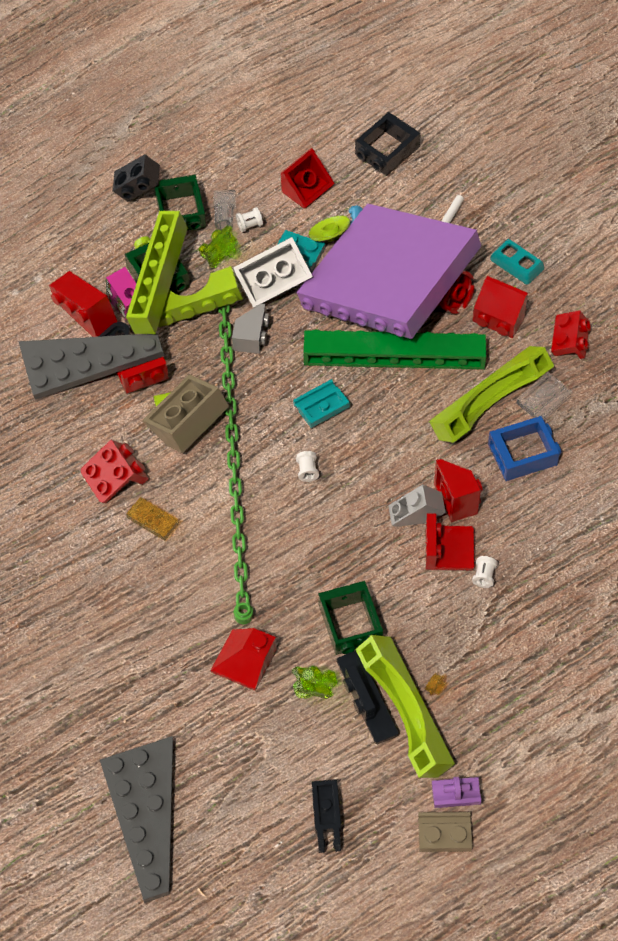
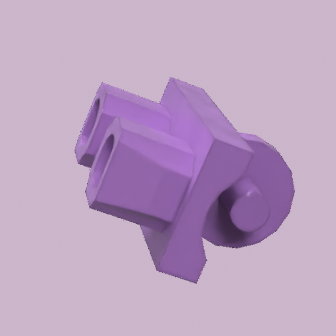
M458 776L448 780L432 781L434 808L481 805L478 777L459 779Z

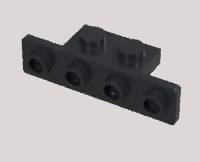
M353 651L338 657L336 662L344 677V686L347 692L352 694L355 710L358 715H362L375 744H380L397 737V728L371 675L365 670L357 652Z

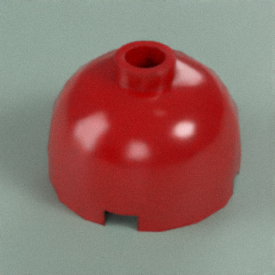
M463 270L438 306L453 314L460 313L457 310L461 306L465 309L472 299L474 285H471V279L474 280L473 275Z

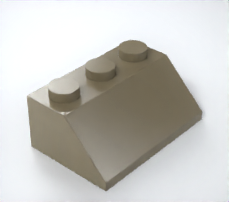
M189 374L142 421L168 447L183 453L229 406L218 387Z

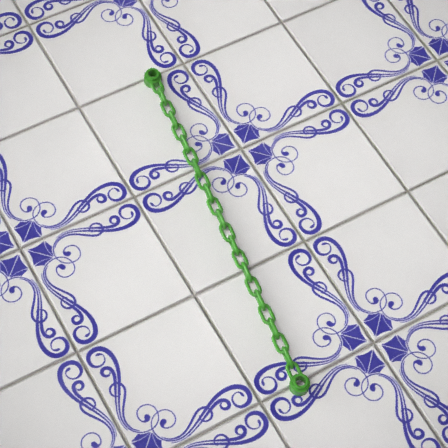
M230 304L218 307V312L223 316V321L219 323V335L224 339V346L220 350L221 362L226 364V371L222 374V386L227 390L228 397L225 398L226 402L228 401L229 404L233 402V412L229 409L228 413L226 409L224 413L229 416V424L225 427L226 440L231 443V450L227 453V465L233 472V477L229 480V493L234 497L235 504L230 509L231 522L236 525V533L232 536L233 551L238 554V562L234 565V577L240 583V591L236 594L234 619L239 624H248L253 619V609L249 603V594L244 591L243 582L248 578L247 565L242 561L241 555L246 549L245 536L240 533V525L244 521L243 507L238 505V497L242 494V483L240 478L236 477V469L240 467V454L234 447V443L238 440V427L233 423V416L236 414L237 408L236 400L231 397V390L235 387V378L233 372L229 370V364L233 362V350L228 346L227 340L232 334L231 324L226 321V314L230 311ZM222 325L224 328L228 325V335L224 332L223 336ZM229 349L230 360L229 358L224 360V350L227 353ZM231 375L232 385L230 386V383H228L226 386L225 376L229 378ZM229 427L230 430H233L234 427L235 438L234 436L229 438ZM236 454L237 465L235 463H232L231 466L230 455H232V457H235ZM238 481L239 492L237 493V490H234L233 493L232 482L236 484ZM234 509L236 512L240 509V521L239 518H236V521L234 520ZM236 537L237 540H240V537L242 538V549L240 546L236 549ZM238 565L239 569H241L243 565L244 578L242 575H240L238 578ZM245 595L246 603H240L239 596L244 598ZM242 609L247 610L246 613H240L239 611Z

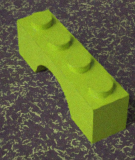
M232 266L210 273L205 287L193 295L181 296L169 289L158 327L168 326L174 322L189 319L197 314L209 312L215 308L242 300L238 280Z

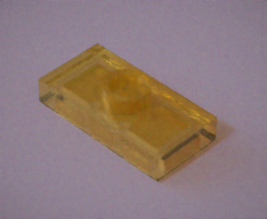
M141 497L126 513V517L164 541L179 524L178 519Z

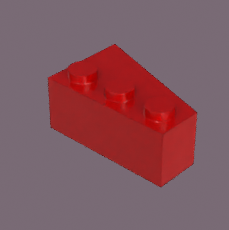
M68 271L49 285L53 302L57 306H61L92 337H98L109 326L117 322L108 296L71 271Z

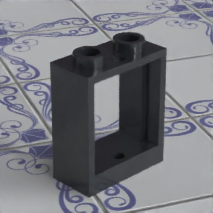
M388 112L355 140V155L360 160L370 164L376 171L388 176L420 147L421 133ZM384 132L402 143L388 156L370 146Z

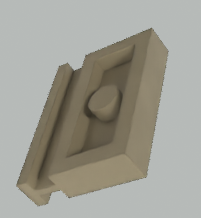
M418 812L419 852H472L470 812Z

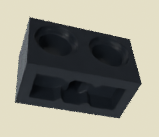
M146 154L114 171L112 191L127 202L158 186L160 165Z

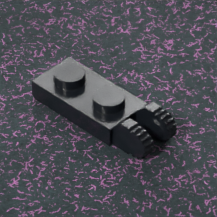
M337 780L311 781L318 852L324 853L325 840L323 833L333 832L334 835L333 848L335 852L341 851V821Z

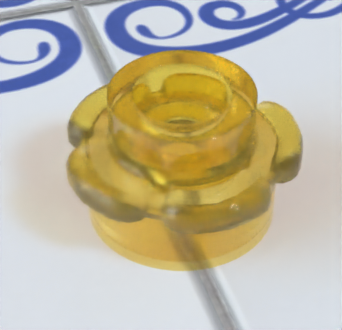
M435 672L424 688L430 693V696L434 693L439 695L446 685V682L443 681L444 675L440 676Z

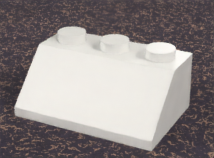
M292 237L233 268L253 308L313 277Z

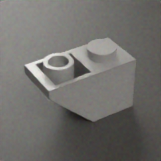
M259 304L235 320L232 335L233 351L260 354L261 345L266 343L264 327L269 325V313H266L265 304Z
M423 484L388 505L391 524L394 527L426 523L427 513H436V518L446 513L442 492Z

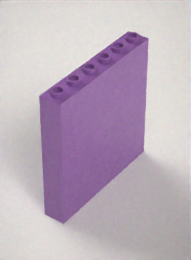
M367 203L349 228L312 272L313 277L306 280L297 291L301 306L308 311L312 310L326 316L340 318L343 321H351L361 326L372 327L379 331H386L400 337L412 339L480 249L481 242L476 229Z

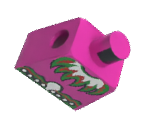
M125 267L106 277V295L123 319L127 320L126 316L136 282Z

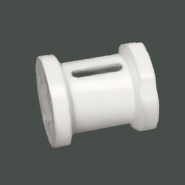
M257 207L253 208V211L236 214L237 224L241 232H245L247 228L256 225L259 227L263 226L262 216Z
M303 451L297 454L296 462L300 468L298 478L303 482L314 481L319 477V471L315 465L317 458L315 452Z
M480 556L476 559L477 571L476 575L472 578L473 584L482 588L493 586V572L498 564L494 558Z

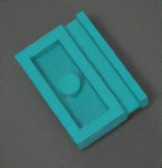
M332 379L293 399L294 407L299 410L300 415L310 428L350 407V402L341 390L334 385Z

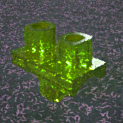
M226 225L222 230L216 229L212 233V241L209 244L203 243L198 248L201 257L207 259L209 266L215 268L225 256L232 258L237 253L235 246L238 241L232 233L233 229L231 226Z
M313 665L307 669L298 666L292 669V674L297 678L293 688L298 698L307 699L311 695L324 699L332 697L331 688L338 684L334 671L327 670L322 673L318 667Z

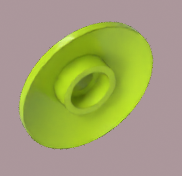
M333 216L324 219L310 229L309 237L314 241H335L340 237L339 235L349 228L350 220L346 216Z

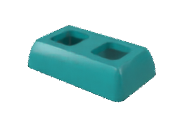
M507 239L490 257L493 263L526 285L530 284L545 269L544 263L510 239ZM507 246L517 251L512 257L502 253ZM525 257L534 263L529 269L519 264Z

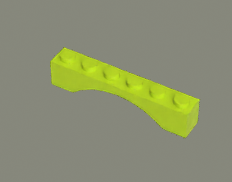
M527 347L432 418L429 423L439 441L454 443L470 431L478 417L496 401L515 389L540 378L553 368L554 364L545 347Z
M371 635L355 650L365 670L383 687L402 718L408 736V757L418 777L438 778L455 763L391 637Z

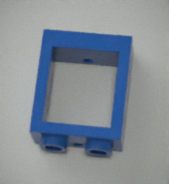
M542 416L489 432L488 445L505 482L558 465L561 449L558 442H554L551 428L548 423L545 424ZM538 432L547 452L514 462L505 442Z

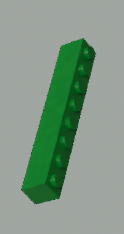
M304 330V366L485 370L486 334L425 332L416 333L410 339L386 331Z

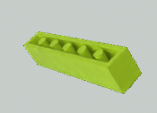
M159 211L126 316L134 334H156L187 232V225L180 211Z

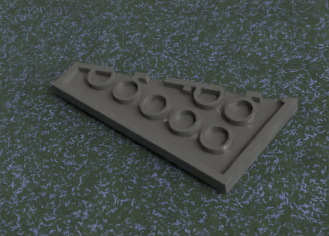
M157 333L18 341L35 400L165 356Z
M173 736L100 759L144 903L170 895Z

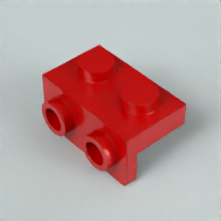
M581 310L556 315L551 352L554 356L576 353L580 359L585 358L586 350L589 347L588 332L591 330V324Z

